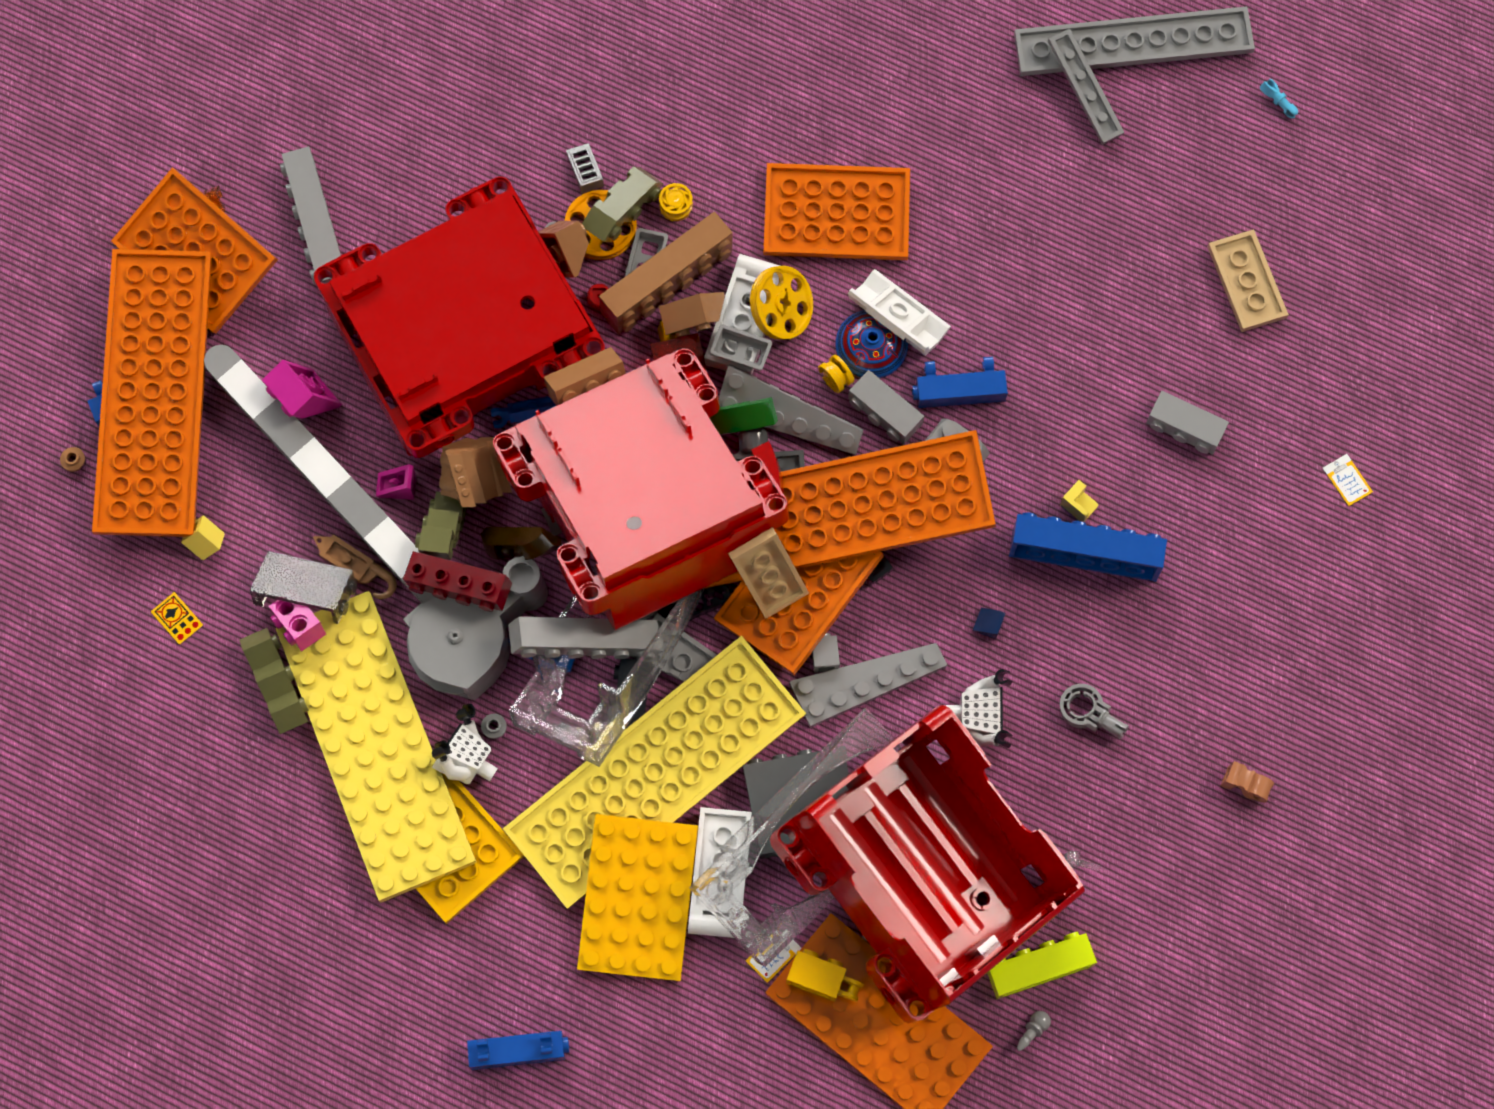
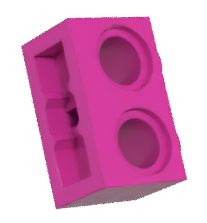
M294 589L269 605L273 613L270 619L278 630L283 628L286 631L283 633L285 639L291 646L296 644L301 652L326 635L320 621Z

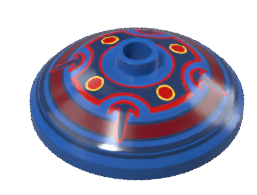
M862 310L852 314L841 324L836 335L835 348L837 356L845 362L852 374L862 377L870 370L880 379L891 375L900 368L908 352V342L906 338L904 340L879 321L875 320L866 310ZM874 335L877 337V339L875 341H871L868 337Z

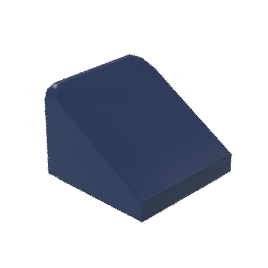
M981 607L973 631L996 639L1006 613Z

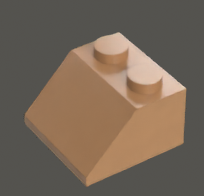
M558 221L538 231L564 277H577L589 243L586 238L587 231L583 224L579 221Z
M724 292L700 293L659 306L665 334H675L676 338L690 335L689 330L696 329L699 332L710 329V324L718 322L720 319L725 298Z

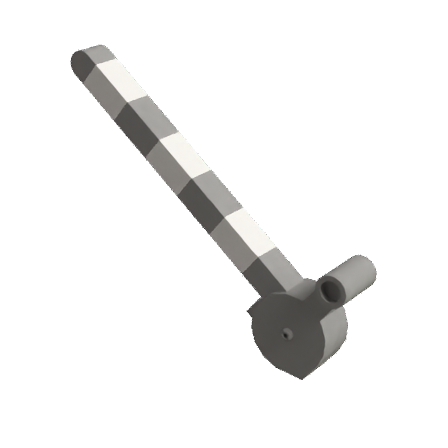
M215 345L210 348L205 354L204 364L216 383L409 589V586L403 580V576L412 552L419 553L414 543L296 417H289L281 409L282 403L268 394L266 391L267 386L230 347ZM523 556L516 557L510 560L504 567L502 574L507 575L513 584L503 611L494 609L493 612H488L479 608V605L470 603V606H465L457 603L452 598L447 597L446 600H441L429 592L424 591L423 594H418L409 590L421 604L403 619L409 628L407 637L409 662L423 682L436 691L471 700H476L496 682L506 669L511 651L509 634L506 629L508 624L517 617H520L526 610H536L547 601L549 594L548 586L535 561L532 559L525 560Z

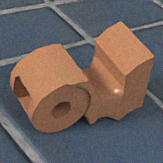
M1233 761L1228 765L1220 786L1231 790L1238 787L1246 798L1266 803L1274 782L1266 776L1257 774L1254 770H1248L1244 764Z

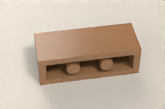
M610 347L544 376L549 397L557 406L626 374L623 361Z

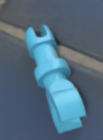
M1270 78L1267 82H1263L1260 90L1268 97L1273 98V103L1276 106L1279 105L1287 117L1295 118V115L1298 114L1297 107L1286 99L1287 96L1284 92L1280 93L1275 81Z

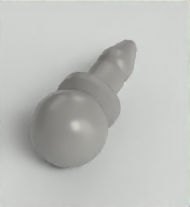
M1037 1011L1032 1014L1030 1022L1026 1024L1027 1031L1019 1040L1018 1051L1028 1047L1035 1037H1040L1042 1032L1050 1027L1051 1019L1046 1012Z

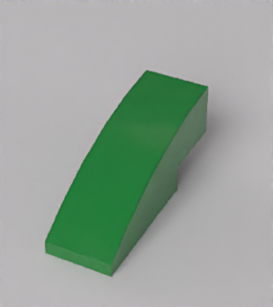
M772 397L720 407L715 415L709 417L719 434L775 425L778 421Z

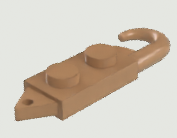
M335 535L332 537H313L320 551L319 556L354 580L366 584L379 576L388 583V590L380 594L374 592L372 594L373 597L386 599L394 594L397 587L394 575L375 563L374 560Z

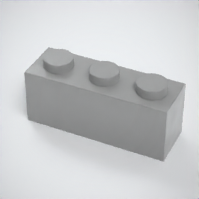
M870 370L849 390L848 399L850 404L856 410L864 411L874 425L882 426L887 431V435L895 442L900 441L904 445L923 425L924 415Z
M1161 391L1146 422L1153 430L1160 433L1166 432L1172 435L1176 441L1181 443L1187 442L1195 446L1199 452L1212 455L1229 423L1164 391Z

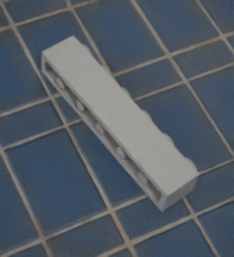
M308 146L283 153L284 163L280 164L283 177H288L290 184L286 185L289 199L294 198L296 204L291 207L295 220L300 219L302 225L297 228L301 241L306 240L308 248H304L307 263L312 262L314 269L309 271L313 284H316L314 280L316 269L341 256L314 158ZM324 278L321 283H329L332 278Z
M517 617L508 624L511 654H521V657L524 658L536 655H545L546 658L568 655V658L574 659L584 655H591L593 659H601L606 656H614L615 659H625L629 656H637V659L645 660L651 658L654 653L661 649L657 620H636L616 631L608 619Z

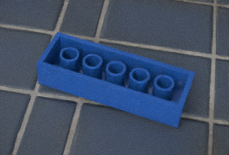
M1025 512L1017 514L1012 531L1009 557L1156 582L1164 567L1167 539L1153 533L1140 535L1130 529L1116 531L1111 530L1112 528L1106 525L1093 527L1087 526L1082 521H1072V523L1063 522L1058 517H1047L1046 519L1037 517L1034 513Z

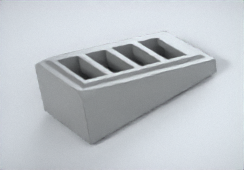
M589 143L566 150L581 194L604 187L601 172ZM585 151L587 153V155L580 156L577 158H574L573 156ZM589 159L590 161L581 165H577L578 162ZM592 166V169L581 173L579 171ZM591 174L595 175L594 177L587 178L584 180L582 178Z

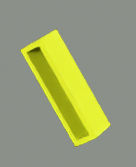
M1073 932L1064 936V941L1055 943L1054 940H1050L1040 944V949L1031 952L1030 948L1023 949L1015 953L1016 957L1002 960L987 973L996 999L1094 967L1097 961L1087 934L1079 935L1078 932Z

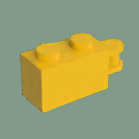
M804 949L803 952L797 951L786 980L787 984L834 1002L837 995L858 1002L859 997H857L859 988H863L864 984L846 977L847 969L842 967V962L831 958L828 961L818 958V953L808 949ZM842 982L850 984L847 992L840 990Z

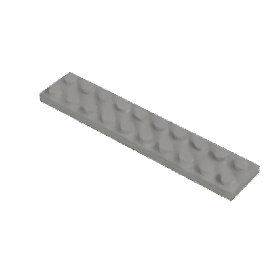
M1247 6L1015 29L1014 31L1020 76L1063 72L1048 43V39L1069 28L1091 69L1253 53L1255 50Z

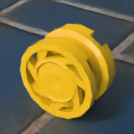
M672 183L664 187L660 192L659 208L661 214L666 219L678 222L689 216L693 207V197L687 186L680 183Z
M832 355L827 363L824 362L818 366L819 373L823 372V380L836 393L843 391L845 385L849 386L855 380L851 370L837 355Z

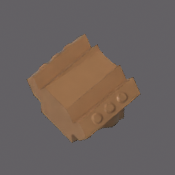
M495 437L465 438L442 447L440 456L442 471L439 481L441 495L457 499L462 507H476L475 503H486L489 499L503 496L502 493H512L510 483L497 460L493 446V439Z

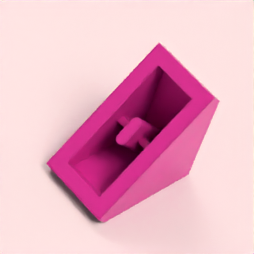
M408 464L378 473L376 497L414 500L417 476L413 465Z

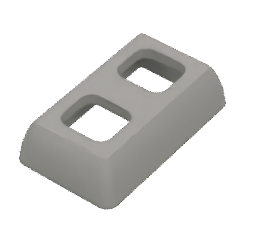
M638 228L625 276L634 271L639 263H645L653 257L641 252L645 241L657 243L658 253L666 247L668 235Z
M722 324L719 326L710 352L716 357L760 371L764 367L772 341ZM726 339L738 343L734 355L721 351ZM749 347L761 350L758 362L753 363L745 360L744 357Z

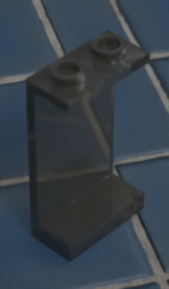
M268 551L252 584L250 594L253 604L263 607L267 598L330 611L333 622L339 624L342 615H346L348 611V601L351 595L356 593L357 581L351 569Z

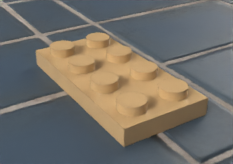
M1254 229L1208 244V250L1241 332L1288 317L1289 314Z
M773 527L728 553L765 619L809 594Z

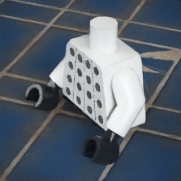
M1000 669L995 675L981 679L966 688L965 692L961 694L960 705H946L952 709L981 747L998 746L999 744L1004 748L1011 747L1010 743L1004 742L1007 736L1012 737L1013 735L1003 730V687H999L1000 684L1005 686L1012 684V680L1003 681L1004 675L1010 673V671Z
M472 704L463 705L462 709L456 712V718L464 721V723L459 724L448 742L442 740L435 743V749L432 751V757L436 759L432 768L445 774L449 780H457L465 784H470L476 774L490 781L498 769L485 761L491 752V747L483 741L477 731L474 720H471L476 714L475 707Z

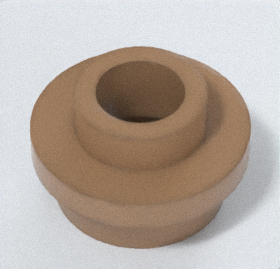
M76 447L67 448L60 456L61 465L70 472L80 470L86 461L83 451ZM75 455V461L69 462V457Z

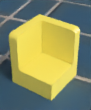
M1078 480L1064 495L1060 505L1079 521L1085 522L1097 509L1098 503L1084 492L1086 485Z
M203 515L195 521L193 535L183 537L181 543L201 560H205L220 550L225 534Z

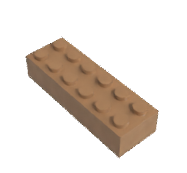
M714 211L599 296L601 315L618 335L623 331H630L639 319L649 317L661 303H668L681 288L682 290L687 289L700 274L701 276L706 275L715 263L725 261L732 253L733 232Z

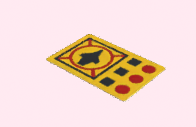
M175 592L151 611L178 644L184 642L203 626Z

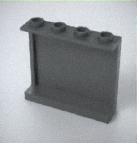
M828 745L823 747L822 751L812 752L811 749L797 752L795 756L787 757V754H779L773 756L772 760L762 762V759H752L746 765H743V774L745 776L757 838L759 858L765 859L778 856L770 844L772 833L849 774L844 747L837 748V745ZM846 785L832 795V797L835 799L848 789ZM781 833V840L785 844H789L788 835Z

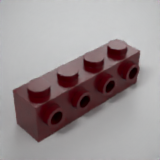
M415 551L412 552L403 576V580L409 586V590L415 593L423 594L424 591L429 592L438 599L446 600L447 597L452 598L457 603L465 606H470V603L479 605V608L488 612H493L494 609L503 611L513 584L505 574Z

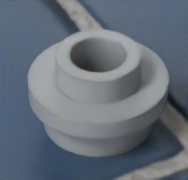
M489 714L483 719L481 729L486 737L498 739L505 734L507 724L501 715ZM497 722L498 728L495 730L490 729V723Z

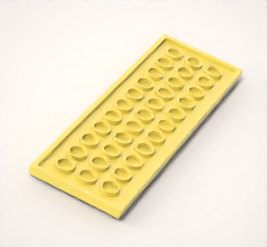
M370 591L313 613L320 621L326 635L302 652L296 644L291 646L283 635L286 632L283 628L279 630L276 628L301 697L304 698L309 709L307 713L379 902L382 903L476 864V859L443 775L432 768L436 761L432 757V747Z
M740 636L511 821L503 830L564 906L569 909L586 895L595 814L674 823L803 718L806 713L746 640Z

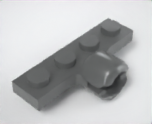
M762 428L740 431L738 434L739 452L733 455L735 460L738 462L746 457L754 456L751 449L768 441L767 431ZM804 450L775 452L781 472L805 467Z

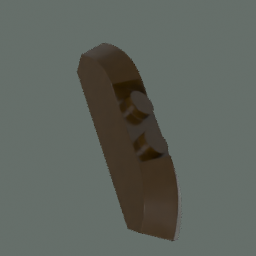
M486 527L480 533L485 552L490 558L495 560L503 558L513 559L514 556H523L525 560H531L548 555L561 546L560 538L542 527Z

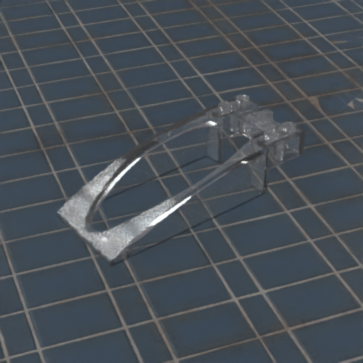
M595 565L592 571L596 576L598 575V572ZM705 588L678 600L618 690L602 682L597 685L601 702L588 721L556 707V704L563 695L571 658H568V655H560L555 658H546L545 655L534 656L533 661L536 672L509 709L513 726L534 736L536 733H539L562 746L576 751L578 757L600 767L657 680L685 630ZM574 595L559 618H592L593 615L583 611Z
M864 708L719 848L723 855L689 887L749 955L762 966L766 967L835 897L827 889L817 895L810 894L805 900L790 907L773 903L770 906L774 909V912L760 924L732 891L753 871L758 857L776 825L790 807L811 786L852 758L870 750L882 749L894 739L867 708ZM898 744L893 749L897 751L901 748V746Z

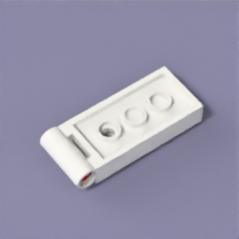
M739 254L724 298L720 319L715 324L704 356V365L727 371V367L730 364L752 375L754 369L716 357L711 354L710 350L719 326L722 324L765 338V334L758 328L753 319L750 306L746 305V303L750 302L751 289L758 275L770 267L780 265ZM774 273L772 280L773 283L777 286L779 283V277L776 273ZM762 290L760 299L765 303L766 293ZM770 314L766 317L768 326L772 317ZM726 339L721 351L734 355L738 343ZM749 347L744 357L745 360L756 363L760 350Z
M700 807L688 934L740 939L752 812ZM720 884L724 888L721 892H717L714 890V887Z

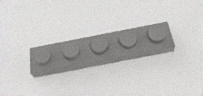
M1069 28L1049 38L1048 43L1101 144L1103 145L1123 135L1124 131L1071 29Z

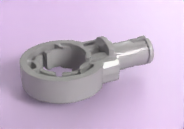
M1088 684L1072 685L1061 696V715L1065 722L1072 727L1089 728L1094 732L1098 728H1104L1119 739L1123 738V733H1126L1129 725L1124 724L1109 714L1111 706L1103 702L1098 690ZM1080 691H1084V697L1089 698L1093 703L1092 710L1084 716H1078L1072 711L1070 712V703L1074 698L1081 696ZM1064 705H1067V711L1070 713V716L1072 718H1070L1065 712Z

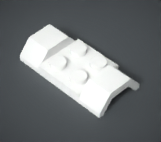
M875 269L856 290L851 288L848 292V296L852 301L866 310L868 314L903 340L906 338L910 345L925 356L939 344L951 327Z

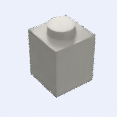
M826 633L813 650L814 673L826 672L840 667L837 635L831 636L830 633Z

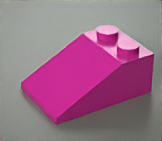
M282 360L262 379L267 386L266 391L268 394L282 403L281 409L289 417L294 416L303 419L339 408L342 405L313 369Z

